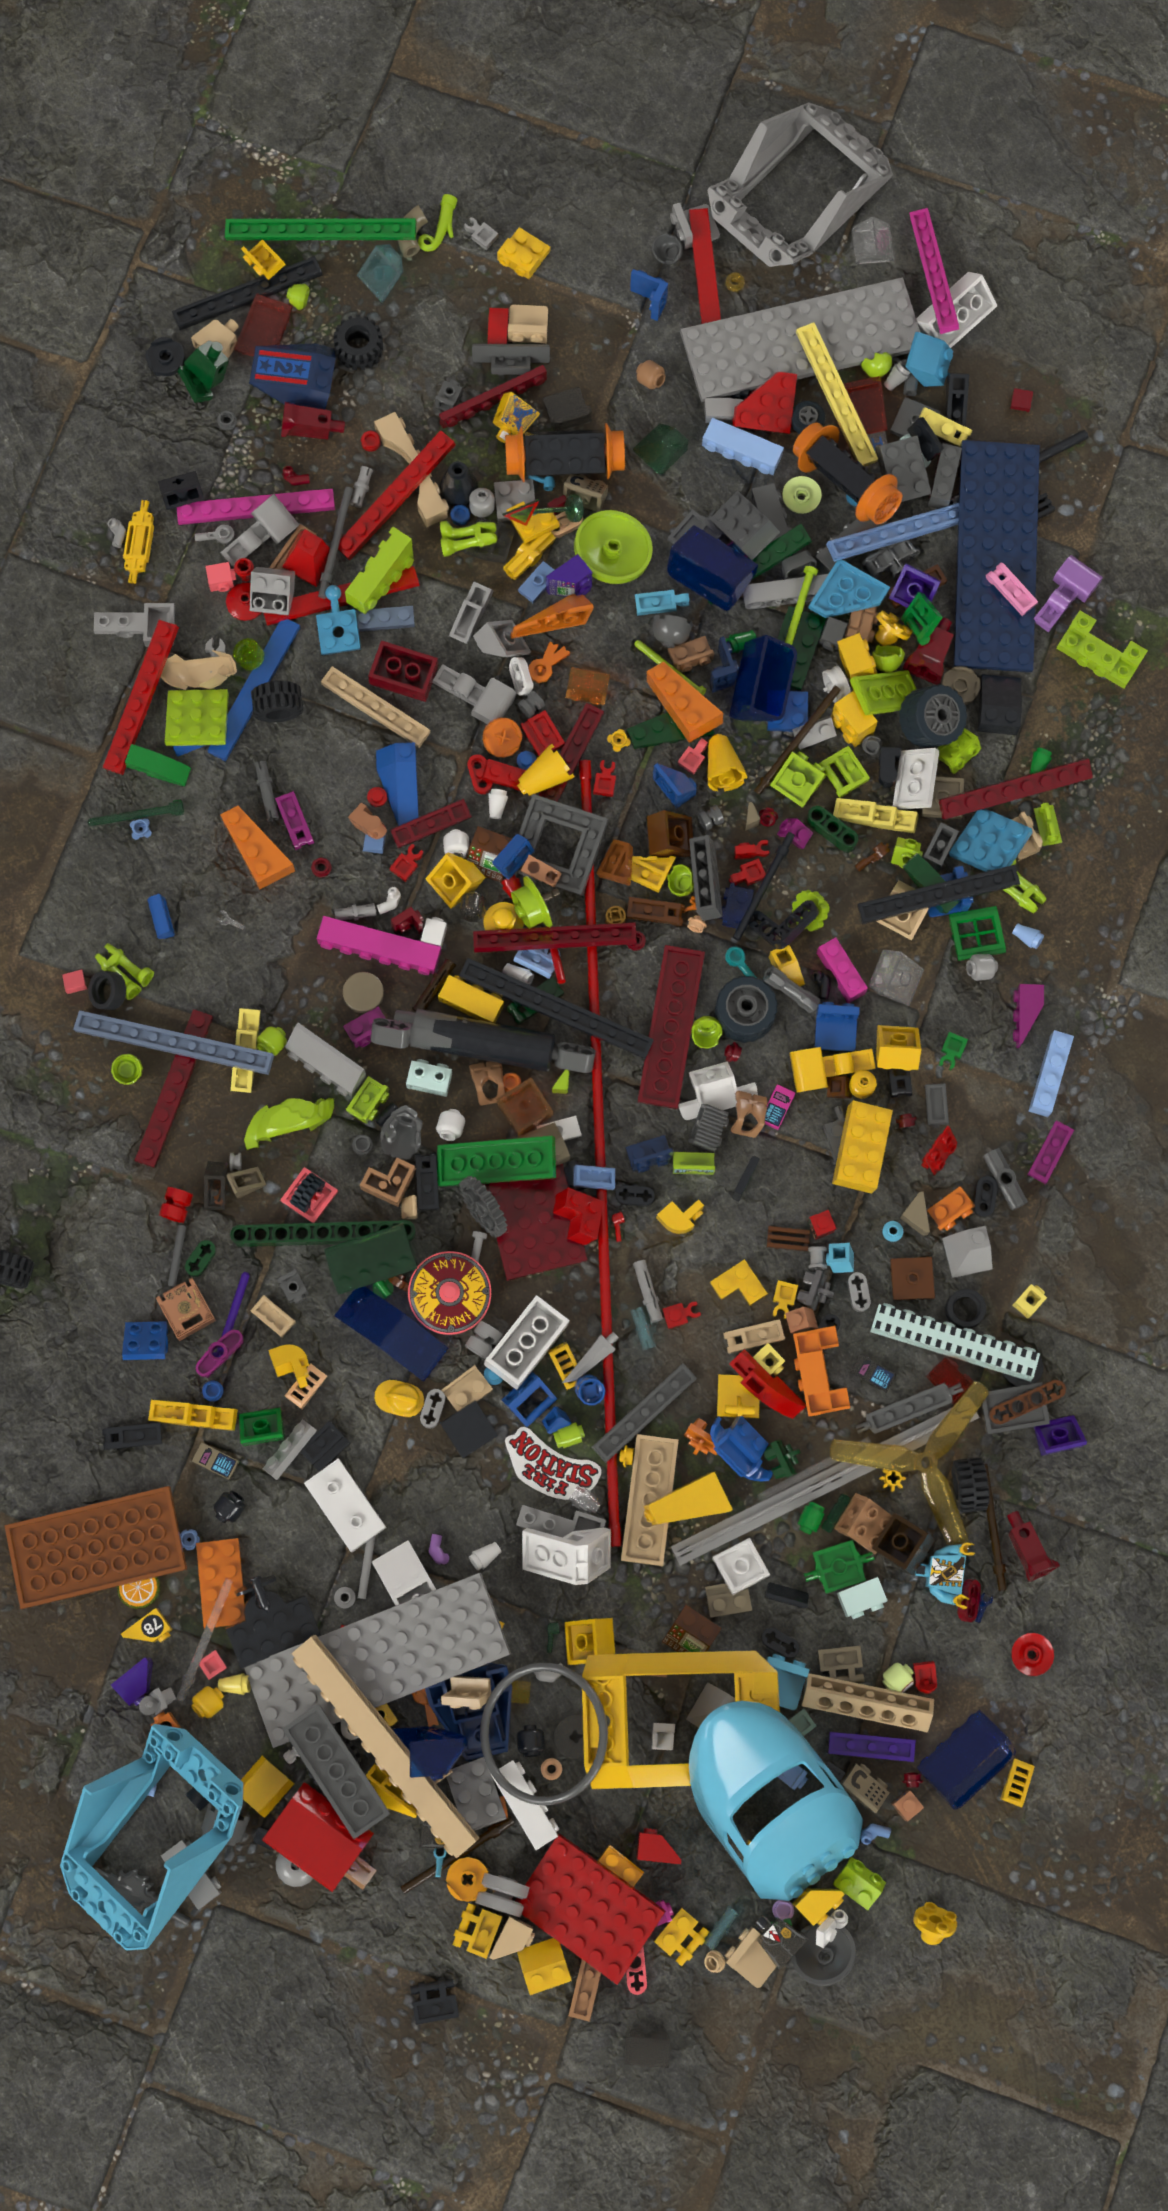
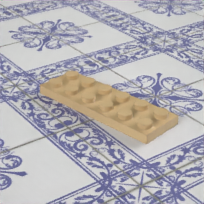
M639 1434L636 1436L621 1561L663 1566L668 1523L657 1525L649 1523L644 1516V1505L672 1492L678 1449L677 1439Z

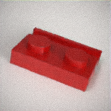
M546 711L520 724L521 729L538 757L551 744L554 746L551 749L553 752L565 745L564 740Z

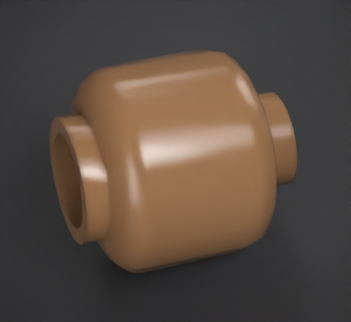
M651 360L641 363L636 370L637 381L648 389L653 390L661 387L666 378L664 368Z

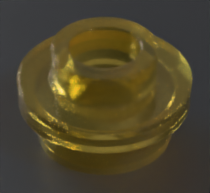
M737 272L729 274L725 281L727 289L732 292L742 290L745 284L743 276Z

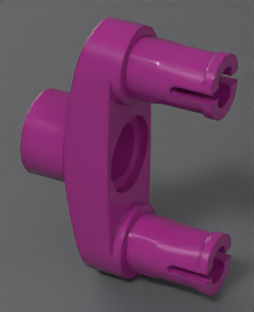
M230 1330L217 1342L212 1343L207 1352L197 1362L196 1372L201 1377H210L243 1344L244 1340L241 1332ZM221 1347L224 1349V1354L218 1358L214 1357V1350Z

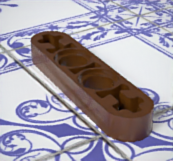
M1051 1380L999 1403L989 1410V1419L995 1424H1004L1064 1396L1066 1393L1065 1384L1060 1380ZM1054 1383L1056 1386H1061V1389L1058 1390L1059 1394L1050 1393L1048 1394L1050 1399L1047 1400L1046 1393L1042 1388L1046 1387V1391L1053 1389ZM1034 1392L1042 1394V1401L1038 1404L1033 1403L1031 1400V1395ZM1016 1400H1020L1023 1403V1409L1020 1412H1015L1012 1409V1404ZM1007 1404L1012 1416L1009 1417V1414L1005 1413L1001 1416L1002 1420L1000 1421L998 1418H993V1415L996 1414L995 1410L998 1409V1411L1002 1412L1006 1410L1004 1405Z

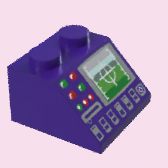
M578 554L546 576V592L550 595L564 597L571 594H576V596L586 595L592 587V571Z

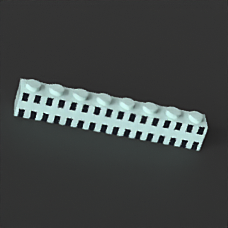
M887 1303L878 1305L870 1331L1030 1382L1034 1377L1040 1356L1033 1348H1020L1011 1341H997L991 1335L984 1334L981 1336L975 1334V1331L972 1329L963 1328L962 1330L955 1328V1325L952 1323L943 1322L942 1324L936 1322L930 1316H916L913 1311L906 1309L900 1311L895 1309V1306Z

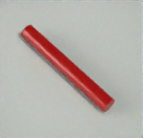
M552 948L550 952L557 981L559 984H563L566 980L558 948Z

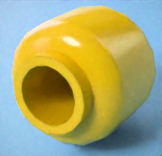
M866 1070L855 1072L849 1082L851 1093L860 1099L870 1097L877 1086L875 1076Z
M206 1686L193 1696L191 1707L200 1718H212L223 1708L222 1698L224 1696L217 1687L213 1689Z

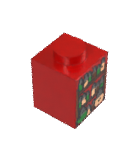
M829 1210L813 1215L807 1221L815 1240L830 1235L836 1230Z

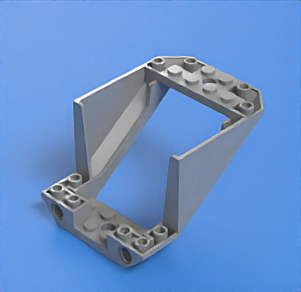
M808 102L760 122L730 178L710 186L707 191L713 218L766 265L772 267L793 264L812 255L892 177L893 173L889 160L883 155V152L869 143L865 136H861L855 131L851 124L841 119L837 112ZM813 129H816L866 173L860 177L851 191L845 193L840 190L837 192L805 237L788 244L784 241L785 239L781 234L772 233L770 230L765 229L755 217L750 216L745 211L747 207L741 200Z

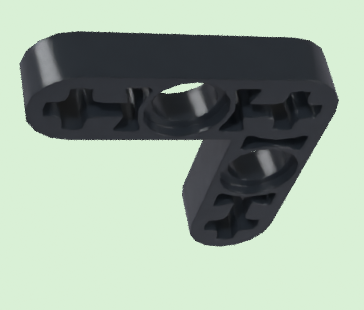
M807 900L796 908L780 925H777L762 912L755 911L748 925L774 948L784 949L818 916L819 909L813 901ZM798 922L796 927L790 928L792 923ZM772 927L770 932L764 933L766 928Z

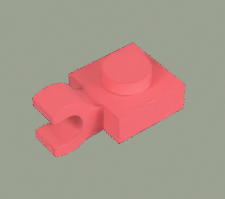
M701 738L694 749L688 746L677 764L694 775L705 760V756L702 753L708 747V742Z

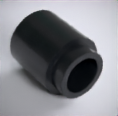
M578 1160L566 1163L567 1166L563 1170L567 1186L576 1191L586 1189L574 1187V1166L583 1165V1163H579Z

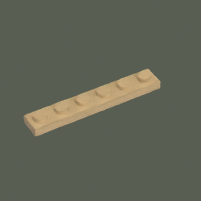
M333 666L321 681V685L410 743L415 742V746L418 748L421 747L431 733L430 729Z

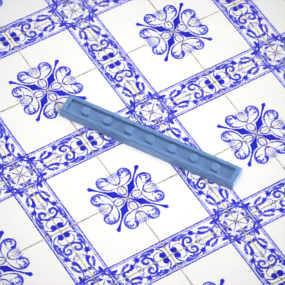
M959 503L828 541L826 545L835 562L956 526L959 521Z

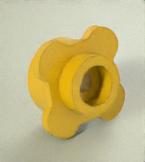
M618 729L607 737V741L612 744L615 752H619L625 746L628 747L631 743L623 729Z
M625 1445L624 1450L621 1449L620 1462H623L624 1467L626 1465H633L634 1448H628L627 1445Z

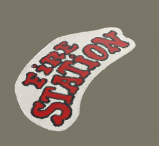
M520 1427L514 1435H510L505 1439L506 1447L518 1478L525 1484L548 1496L563 1500L579 1497L592 1490L601 1476V1468L598 1464L590 1460L572 1459L557 1453L540 1440L529 1428Z

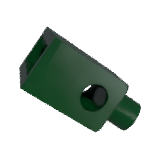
M207 341L199 346L184 362L209 390L223 381L229 362L226 355L222 352V344L217 341Z

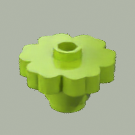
M805 890L796 895L797 901L792 903V912L807 900L813 901L819 909L818 916L804 930L816 931L822 928L824 925L823 920H826L828 917L829 904L817 891Z

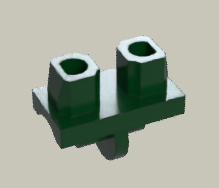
M781 1440L770 1443L771 1446L765 1449L764 1455L768 1461L777 1458L780 1463L779 1466L772 1469L775 1478H788L796 1475L797 1473L793 1465L799 1463L796 1455L801 1453L800 1450L793 1451L791 1444L786 1445L784 1448Z

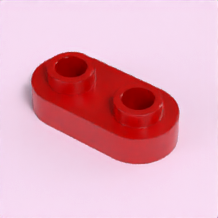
M473 755L467 763L473 788L478 794H487L491 791L493 783L482 780L486 758L482 755ZM476 764L481 765V768L475 769L474 766ZM482 782L487 784L485 787L479 786Z

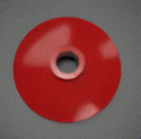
M251 583L238 584L227 594V609L238 620H253L262 613L250 611ZM243 597H248L247 601H242L241 599Z
M1027 1633L1015 1641L1011 1657L1013 1664L1021 1673L1028 1676H1039L1047 1672L1052 1666L1054 1650L1049 1640L1037 1633ZM1029 1651H1033L1035 1653V1657L1033 1659H1030L1028 1657Z

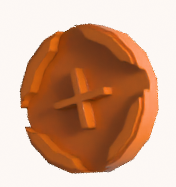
M499 717L491 720L483 731L482 740L484 747L490 754L496 757L506 758L512 756L519 750L522 741L520 727L509 718Z

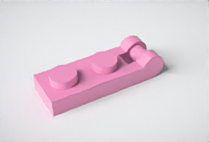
M1000 563L996 566V570L986 574L987 580L1001 592L1021 616L1037 605L1038 601L1005 564ZM1001 575L1005 577L1002 581L999 579Z

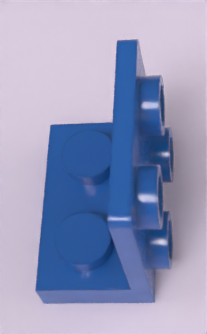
M633 269L631 272L630 291L650 299L649 310H651V319L658 321L667 303L668 283L662 278H654L642 270L637 271Z

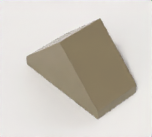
M258 1167L226 1175L237 1199L266 1186Z
M919 1192L900 1219L921 1235L926 1236L930 1232L924 1192Z

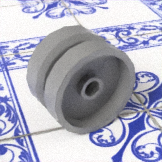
M484 1873L481 1884L486 1888L492 1889L493 1893L478 1892L475 1903L521 1918L524 1906L521 1903L512 1901V1898L526 1899L530 1887L501 1875L494 1876Z

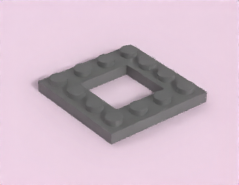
M533 794L519 835L528 839L536 851L546 820L582 832L569 869L545 861L542 862L562 873L555 887L583 896L609 819ZM523 863L522 866L515 872V874L525 877L528 875L521 872V869L524 865Z

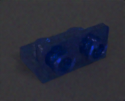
M731 882L730 888H725L723 899L727 900L726 907H722L723 917L720 919H723V926L737 928L752 901L754 890L734 886L735 883Z

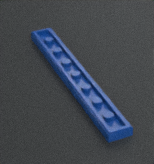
M289 619L278 623L227 715L226 745H210L207 750L209 754L224 761L227 760L253 714L251 691L256 686L271 681L300 629L299 624Z

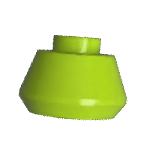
M295 284L292 288L289 287L287 292L289 303L298 310L304 309L308 301L310 289L307 284Z

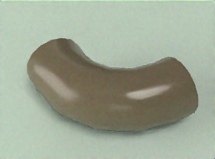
M419 205L404 216V218H416V236L418 230L428 223ZM417 239L397 240L400 251L405 258L416 255L420 250Z

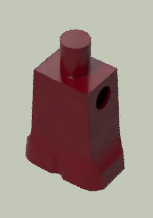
M285 401L281 437L300 436L328 440L329 431L344 433L345 421L332 420L330 410L299 406Z
M941 619L938 626L929 636V643L926 645L919 644L916 651L907 658L903 667L904 670H908L910 674L930 683H940L944 672L943 662L954 635L948 632L952 624L949 619Z
M1018 1511L1007 1515L1013 1528L1010 1530L1009 1537L1024 1567L1027 1582H1032L1046 1576L1060 1567L1057 1561L1047 1556L1030 1521L1024 1524Z

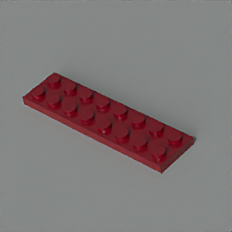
M665 945L649 1038L654 1039V1042L644 1062L637 1103L678 1110L705 955L703 951Z

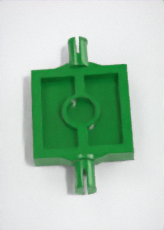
M853 1540L813 1552L815 1570L804 1573V1577L813 1575L805 1578L806 1582L818 1578L823 1585L825 1594L866 1581L863 1563L874 1561L875 1559L874 1556L866 1559V1557L873 1555L872 1552L860 1555L855 1548Z

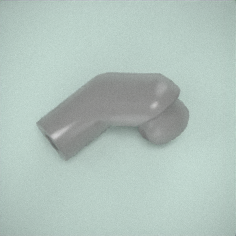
M111 518L108 521V527L115 535L112 545L121 548L126 535V529L119 520Z
M549 1671L534 1672L536 1678L544 1682H554L561 1676V1674Z

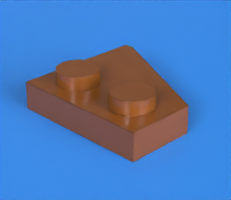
M614 839L596 874L600 878L630 886L633 847L631 844Z

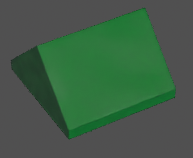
M281 1407L239 1414L240 1443L243 1446L285 1440Z

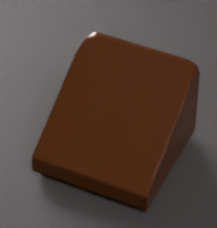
M847 1076L827 1077V1097L851 1099L852 1093L849 1089L851 1078Z

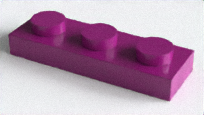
M1056 1120L1027 1175L1046 1184L1074 1129Z

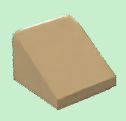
M415 1195L403 1198L401 1201V1216L403 1220L418 1218L417 1197Z

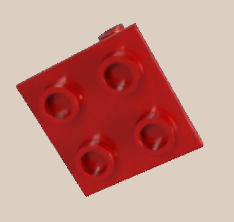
M948 1125L943 1133L938 1136L932 1148L928 1150L929 1153L927 1152L922 1159L923 1163L921 1166L925 1169L930 1167L933 1175H936L938 1171L943 1169L946 1159L950 1154L954 1153L958 1142Z

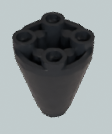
M460 461L453 462L449 466L440 482L441 496L448 505L452 506L468 505L470 494L479 488L473 473Z

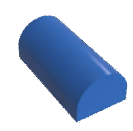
M160 894L149 897L147 900L157 938L173 937L175 932L166 899Z

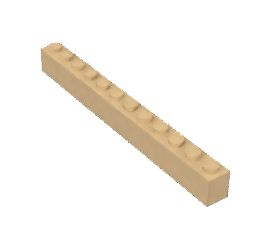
M316 1635L311 1636L291 1653L294 1656L293 1661L299 1668H303L307 1672L308 1680L320 1688V1694L323 1699L332 1703L335 1707L334 1712L340 1719H345L349 1724L347 1726L349 1731L361 1739V1745L365 1751L371 1752L374 1755L377 1766L381 1770L385 1769L390 1775V1782L395 1787L399 1786L403 1791L402 1796L406 1802L413 1804L417 1809L416 1813L422 1821L428 1822L431 1826L430 1831L432 1834L444 1842V1848L447 1853L458 1858L479 1839V1836Z

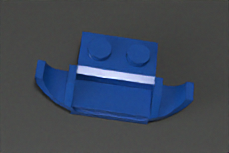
M718 1416L710 1429L711 1439L715 1446L714 1450L740 1477L753 1481H770L773 1472L763 1469L761 1467L763 1461L760 1459L769 1443L743 1416L736 1417L731 1427L727 1429L720 1425L721 1418Z

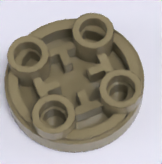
M358 972L346 980L343 987V997L348 1007L354 1010V1012L366 1013L375 1009L383 1002L384 989L381 981L375 975L368 972Z

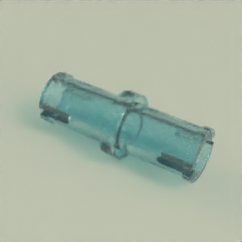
M643 1307L631 1310L630 1313L636 1327L634 1330L635 1333H638L642 1350L655 1347L649 1330L651 1326L647 1324Z
M728 1906L718 1922L715 1921L713 1924L715 1927L706 1938L704 1944L715 1950L722 1938L729 1934V1928L740 1914Z

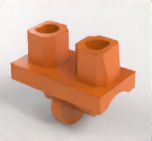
M700 1418L693 1424H690L684 1436L691 1440L689 1444L696 1448L693 1452L694 1455H697L699 1451L706 1455L708 1451L717 1455L711 1435L704 1431L707 1423Z

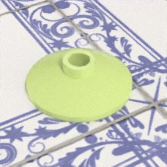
M805 476L790 479L785 484L782 492L785 505L791 511L800 514L809 513L816 509L822 496L817 482ZM798 496H804L805 499L800 500Z

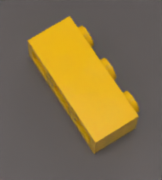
M457 975L454 977L448 976L438 995L439 1002L477 1020L496 1023L504 1007V1001H502L499 995L495 993L488 994L483 991L482 987L475 984L471 986Z

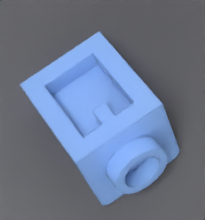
M795 1766L777 1777L795 1790L797 1787L801 1789L808 1778L805 1776L808 1772L799 1766Z

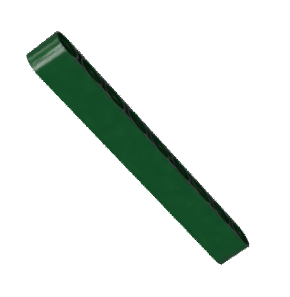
M406 1220L237 1225L230 1232L232 1241L240 1247L410 1242L416 1236L415 1226L412 1222ZM384 1227L391 1229L390 1235L386 1237L380 1235V1231ZM410 1227L412 1229L411 1234L403 1236L401 1234L402 1228ZM363 1228L370 1229L369 1236H360V1230ZM321 1229L329 1231V1235L326 1238L318 1237V1232ZM341 1229H348L350 1233L347 1237L342 1238L339 1236ZM285 1230L287 1231L286 1238L278 1239L276 1237L277 1233ZM300 1230H307L308 1235L306 1238L300 1239L297 1237ZM259 1231L267 1233L263 1240L256 1239V1234ZM238 1232H245L246 1236L243 1240L238 1241L235 1239V1235Z

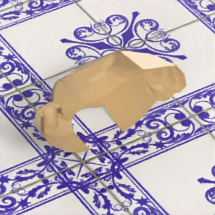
M214 650L212 651L219 655V657L185 661L175 654L167 658L161 678L170 686L186 690L187 687H201L210 690L221 685L230 675L236 674L237 669L231 655Z

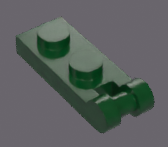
M553 977L536 987L558 998L564 995L563 990ZM516 1002L511 1003L506 1008L509 1014L512 1013L515 1017L514 1021L517 1025L522 1024L538 1012L523 1006L526 1012L521 1013L519 1008L523 1005Z

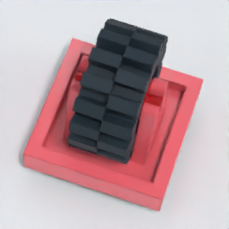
M304 1167L280 1201L309 1222L316 1223L336 1196L338 1190Z

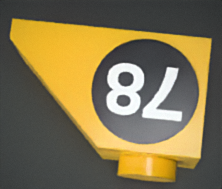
M155 1608L121 1633L123 1638L149 1642L159 1641L162 1643L171 1636L169 1632L173 1629L160 1610Z

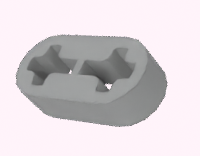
M855 1272L847 1281L851 1306L857 1312H864L871 1304L867 1279L862 1273ZM855 1277H858V1280L863 1282L859 1285L860 1291H857L856 1284H852ZM858 1294H861L862 1300H866L863 1308H860V1305L855 1303L859 1299Z
M433 1389L427 1394L420 1415L421 1424L428 1429L438 1425L446 1398L439 1389ZM438 1393L442 1401L437 1402L434 1408L432 1407L433 1400L430 1397ZM433 1410V1418L436 1420L426 1424L427 1421L424 1419V1416H429L430 1411Z

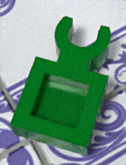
M949 1032L941 1050L946 1055L940 1059L939 1066L941 1067L944 1061H949V1070L951 1071L955 1066L954 1057L957 1059L961 1058L968 1039Z

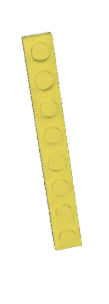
M813 322L796 329L798 339L855 460L859 461L864 467L876 463L878 457L815 323Z

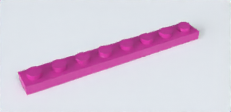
M925 208L910 212V220L940 334L959 330V323L929 210Z
M333 489L275 494L290 514L335 510ZM271 495L198 501L177 507L178 524L254 518L251 512Z

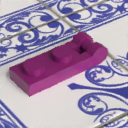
M294 791L275 798L295 850L301 849V846L305 844H314ZM303 832L305 836L297 839L296 834Z

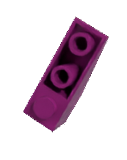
M1019 984L1017 990L1013 992V1002H1016V1010L1013 1011V1022H1016V1029L1013 1030V1042H1016V1048H1020L1044 1005V985Z

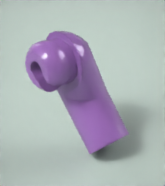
M432 1534L429 1554L435 1563L439 1565L447 1564L449 1555L440 1548L442 1536Z

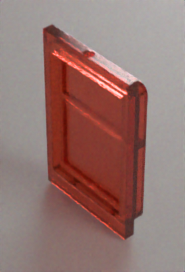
M256 294L234 350L254 357L256 346L279 345L293 306Z
M881 377L843 383L866 434L888 430Z

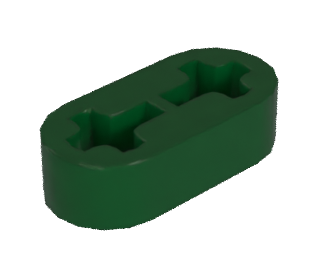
M201 1241L186 1261L185 1270L190 1276H200L214 1258L216 1247L211 1241ZM210 1245L212 1252L210 1254L206 1253L202 1258L201 1255L204 1252L202 1247ZM200 1259L201 1261L198 1264L200 1269L191 1272L190 1264H196Z

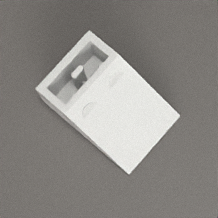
M409 1540L372 1561L396 1606L436 1590Z

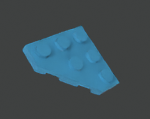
M841 559L833 566L808 609L824 618L877 607L882 603L890 587Z

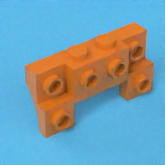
M836 1326L794 1333L798 1357L794 1359L796 1371H800L801 1374L798 1384L800 1392L804 1391L808 1417L850 1409L847 1387L830 1390L823 1349L839 1347Z

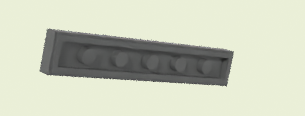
M682 1363L591 1448L606 1463L697 1379L695 1375Z

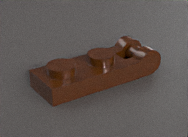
M629 897L627 918L682 926L683 918L681 917L682 912L685 910V905ZM668 910L674 911V916H668Z

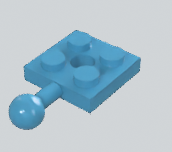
M331 585L326 589L325 594L331 601L332 613L316 615L321 654L329 655L361 650L356 610L340 611L338 599L341 597V590L338 586ZM342 627L344 629L343 636L335 637L333 634L335 628Z

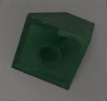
M659 423L633 448V451L661 476L688 450L689 440L675 427Z

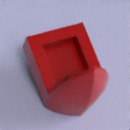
M935 1662L913 1663L916 1688L925 1694L932 1693L937 1688Z

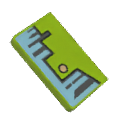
M673 1153V1174L714 1175V1153Z

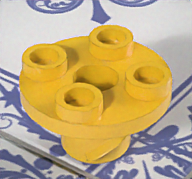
M882 610L876 616L877 620L882 624L878 626V631L875 634V639L880 645H891L898 638L903 640L910 638L913 631L906 625L902 626L898 622L900 619L893 613L887 614Z
M499 902L492 905L486 911L484 929H523L524 922L518 917L514 909L515 905L508 902Z
M926 1902L924 1906L919 1907L914 1913V1924L921 1931L922 1940L929 1945L941 1943L944 1938L952 1936L957 1928L956 1914L938 1907L932 1902Z

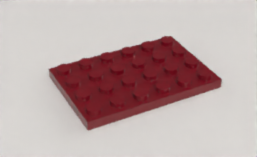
M563 1163L556 1166V1178L483 1184L486 1186V1190L490 1191L500 1205L499 1209L504 1213L503 1216L507 1220L505 1222L508 1225L506 1227L508 1230L501 1236L496 1237L507 1281L587 1262L584 1245L567 1239L570 1220L553 1213L556 1194L568 1188Z

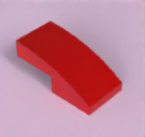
M489 308L487 344H507L509 308Z

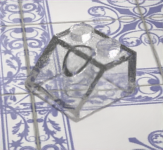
M883 950L868 986L882 996L910 1006L924 969L901 951Z

